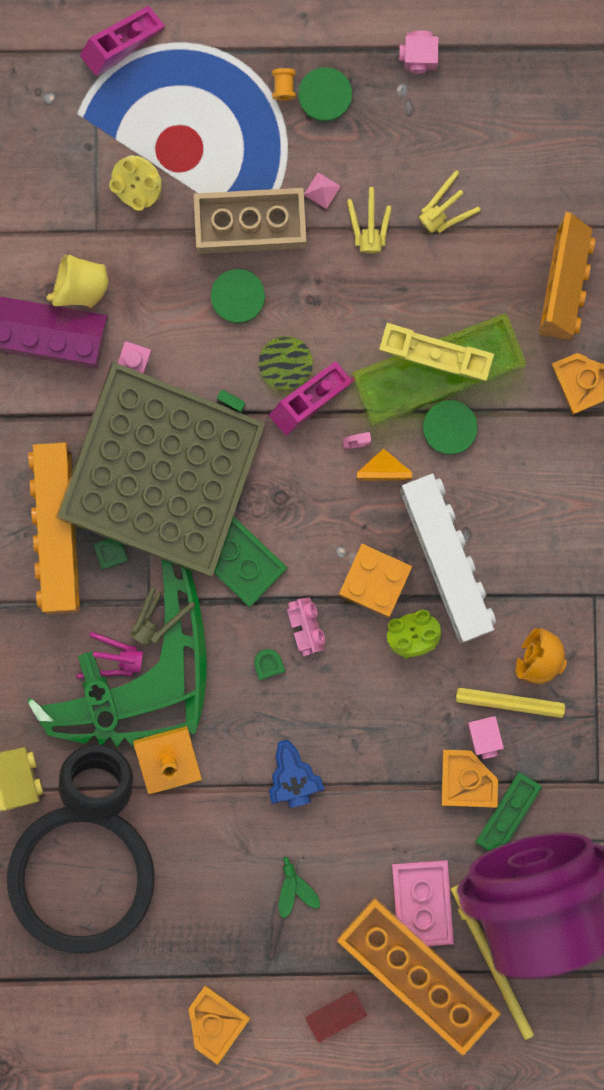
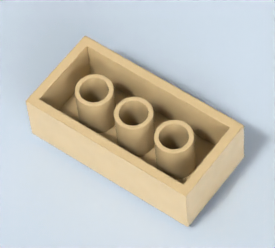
M304 188L194 193L197 254L306 249Z

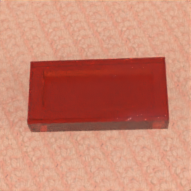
M353 990L306 1016L305 1019L319 1043L366 1017L367 1014Z

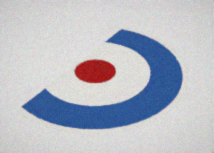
M165 43L131 53L117 65L106 70L97 79L82 101L77 113L197 193L280 189L283 182L288 156V141L285 123L277 101L272 99V93L251 68L237 58L216 48L194 43Z

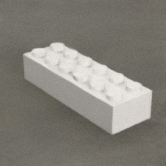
M430 474L402 485L400 489L402 499L459 644L492 632L494 630L493 625L497 622L492 609H486L483 599L486 598V593L482 583H476L473 574L476 571L471 556L466 557L463 551L466 545L461 530L456 531L453 522L456 520L451 505H445L443 500L446 492L441 479H435L434 474Z

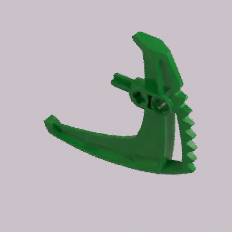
M161 559L165 603L164 625L180 612L177 593L182 591L187 594L189 603H195V606L190 610L193 636H187L182 633L180 619L164 634L159 662L139 678L112 689L108 686L106 676L101 677L93 651L77 656L85 682L82 683L85 697L41 706L34 699L28 698L29 706L47 735L83 744L88 743L92 737L96 736L100 745H103L111 737L115 746L118 747L124 738L131 746H134L133 741L139 739V737L144 738L185 726L188 727V731L193 735L196 733L204 705L207 655L201 610L191 570L180 566L183 578L177 579L174 575L172 563ZM184 646L193 649L195 654L196 690L186 695L184 685ZM95 686L105 689V694L102 695L103 699L100 701L90 696V692H94L93 687ZM185 701V723L149 731L117 733L115 731L119 720L160 710ZM103 712H110L114 717L113 724L104 728L99 724V716ZM94 724L96 727L95 732L91 734H66L53 731V728L56 726Z

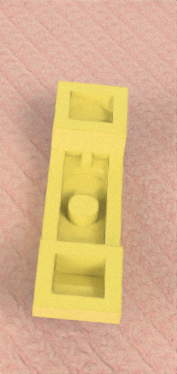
M389 323L386 324L379 348L380 351L433 369L487 381L494 356L493 353L469 346L467 348L414 333V330Z

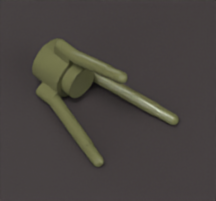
M152 587L138 619L132 627L130 636L146 646L151 641L157 644L160 638L195 606V603L190 602L157 632L156 628L158 625L150 620L158 605L162 593L158 592L152 601L156 591L155 587Z

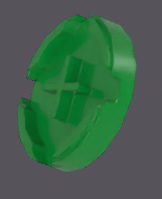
M321 67L310 71L303 78L299 86L298 100L301 108L309 118L318 122H331L340 116L342 117L351 104L352 88L349 80L342 72L334 68Z
M243 269L228 270L221 274L213 283L211 290L212 306L217 315L225 321L234 324L247 323L256 318L263 308L265 302L264 287L259 278L250 271Z
M455 400L442 401L434 405L427 412L423 423L424 437L428 445L436 452L444 455L459 454L467 450L474 442L478 431L477 419L472 410L464 403Z

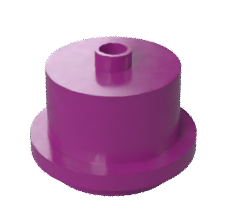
M551 833L527 837L501 845L477 858L471 864L469 874L460 881L457 887V895L463 913L471 918L482 921L495 970L502 975L513 978L553 976L578 969L604 956V846L593 844L591 839L584 835L576 833Z

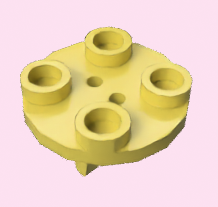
M130 155L117 162L111 174L112 179L109 182V187L124 203L140 211L151 206L159 199L162 190V179L150 161L141 156Z

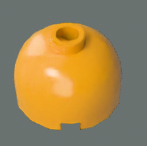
M534 628L522 644L521 648L527 649L523 660L517 657L515 672L516 677L529 683L545 684L553 680L558 674L563 673L567 660L565 659L563 642L558 636L545 629Z

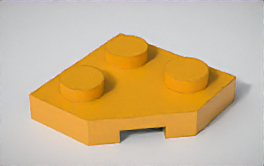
M576 353L551 364L572 415L604 402V363L601 364Z
M443 750L441 805L497 807L498 779L472 751Z
M206 985L189 1007L195 1049L218 1065L251 1018Z

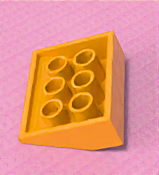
M565 212L557 229L538 334L565 340H571L574 333L579 334L581 318L577 317L578 308L584 306L586 291H582L583 280L588 281L591 265L586 264L588 254H593L596 238L591 237L592 228L570 212Z

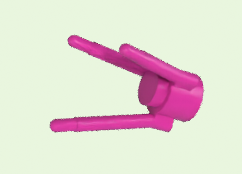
M90 632V637L125 650L121 651L120 655L101 652L93 653V656L97 658L119 661L118 667L124 668L100 671L101 677L121 675L132 677L133 672L140 673L143 651H137V646L126 645L106 636ZM83 673L76 675L78 679L84 678Z

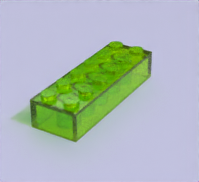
M507 313L438 339L467 348L469 346L493 353L494 356L487 381L433 369L396 356L352 372V381L371 428L524 369L527 363Z

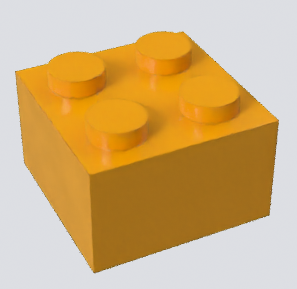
M361 544L338 596L389 619L412 566Z

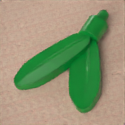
M284 857L285 865L282 867L286 878L282 886L278 905L281 917L286 918L291 913L295 894L308 906L319 908L321 904L317 893L296 874L294 865L290 863L289 858Z

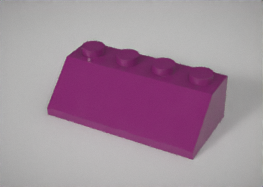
M0 296V352L98 369L108 315Z

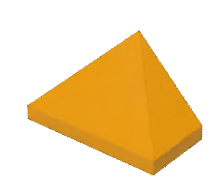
M384 448L363 466L356 475V481L412 480V472Z

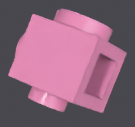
M430 31L407 33L405 43L399 45V61H404V70H410L414 74L426 73V70H437L438 36H433V33Z

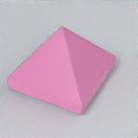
M317 173L304 196L327 210L341 186L322 174Z

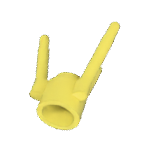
M457 170L448 178L429 204L421 210L422 214L418 217L431 234L436 230L440 234L446 228L481 211L480 207H476L444 222L447 218L444 211L463 195V191L459 190L440 207L436 203L459 175Z
M370 187L368 229L362 230V235L351 199L347 200L355 234V246H360V253L381 252V247L385 246V236L392 209L390 205L386 207L379 235V230L374 229V187Z

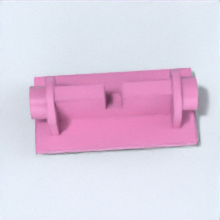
M302 598L288 603L289 609H287L292 628L302 626L303 631L294 633L298 651H302L303 656L324 651L325 635L319 628L316 619L318 616L317 608L311 601V598Z

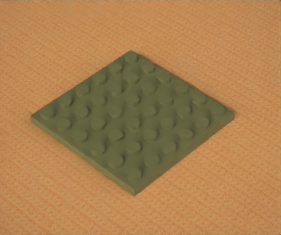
M112 362L56 518L210 578L213 576L265 423Z

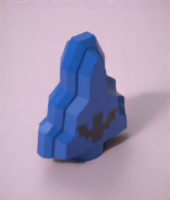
M288 739L278 742L275 756L278 768L272 775L274 786L269 789L271 804L288 801L289 808L311 803L310 795L325 790L320 776L314 775L310 765L301 761L298 750Z

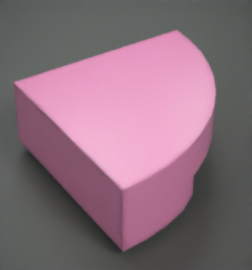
M370 432L343 438V449L348 450L370 446Z

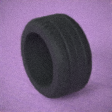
M97 744L81 747V749L78 748L66 758L61 767L59 775L61 800L70 812L81 819L90 821L110 819L118 815L126 807L132 794L133 772L127 759L119 751H115L114 748L106 747L105 745L98 746ZM98 768L114 775L119 782V787L110 795L89 797L78 791L72 780L77 774L86 769Z

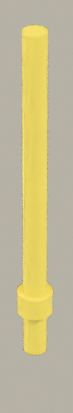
M455 885L450 890L459 906L458 912L462 920H466L524 1040L533 1037L534 1033L506 976L495 970L488 942L478 919L471 918L463 913L457 895L458 885Z

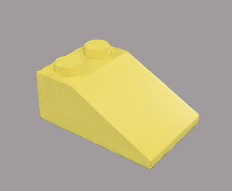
M27 747L0 752V811L40 802V795H44L40 778L35 779L33 768H37L33 751L28 752Z

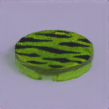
M280 336L272 339L263 347L259 355V370L262 378L269 386L277 390L286 391L301 387L308 381L312 372L313 358L310 349L303 341L292 336Z

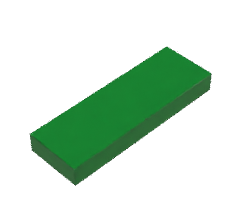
M518 772L475 843L488 851L507 844L543 786Z

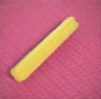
M458 688L456 692V702L558 718H562L565 713V704L560 702L466 688Z

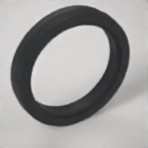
M66 807L51 811L37 819L22 834L13 849L8 865V895L11 906L20 923L41 943L67 953L83 954L98 952L124 940L143 920L154 892V867L148 847L137 830L119 815L110 819H103L102 821H90L77 817ZM88 822L109 829L127 845L135 861L137 889L132 905L116 925L95 935L72 936L54 930L37 916L26 894L25 869L33 848L48 832L67 823Z

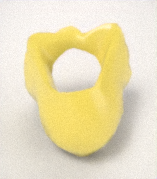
M65 254L59 264L54 291L47 295V300L53 306L84 305L92 309L103 297L108 287L109 280L106 266Z

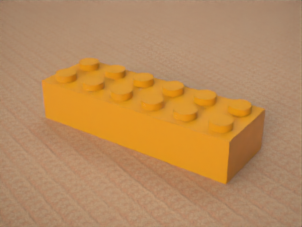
M67 443L33 445V452H28V462L35 480H30V493L36 499V507H32L31 514L32 523L35 524L38 530V535H33L34 552L39 554V563H35V578L41 582V590L36 591L37 607H40L42 612L47 615L80 613L75 525L56 518L72 474L71 449Z
M376 897L367 904L337 938V941L462 1056L501 1014L498 1008Z

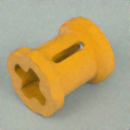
M290 68L272 70V76L275 80V92L272 93V99L278 101L296 99V93L293 92V77L296 76V70Z

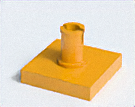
M187 726L133 741L148 795L202 780Z

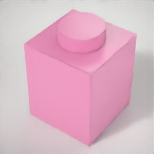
M496 716L467 723L474 754H481L482 759L498 756L497 750L504 748Z

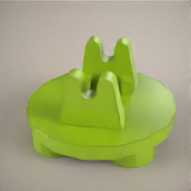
M427 610L406 614L400 618H394L388 623V646L393 652L403 656L404 659L420 656L436 649L435 646L439 643L442 636L439 622Z

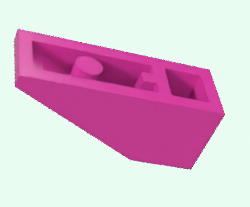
M148 5L90 37L79 56L95 76H98L117 65L162 31L165 25Z
M335 361L281 400L269 414V417L287 436L339 395L353 381Z

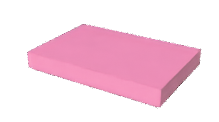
M448 860L392 864L396 916L428 946L453 945Z

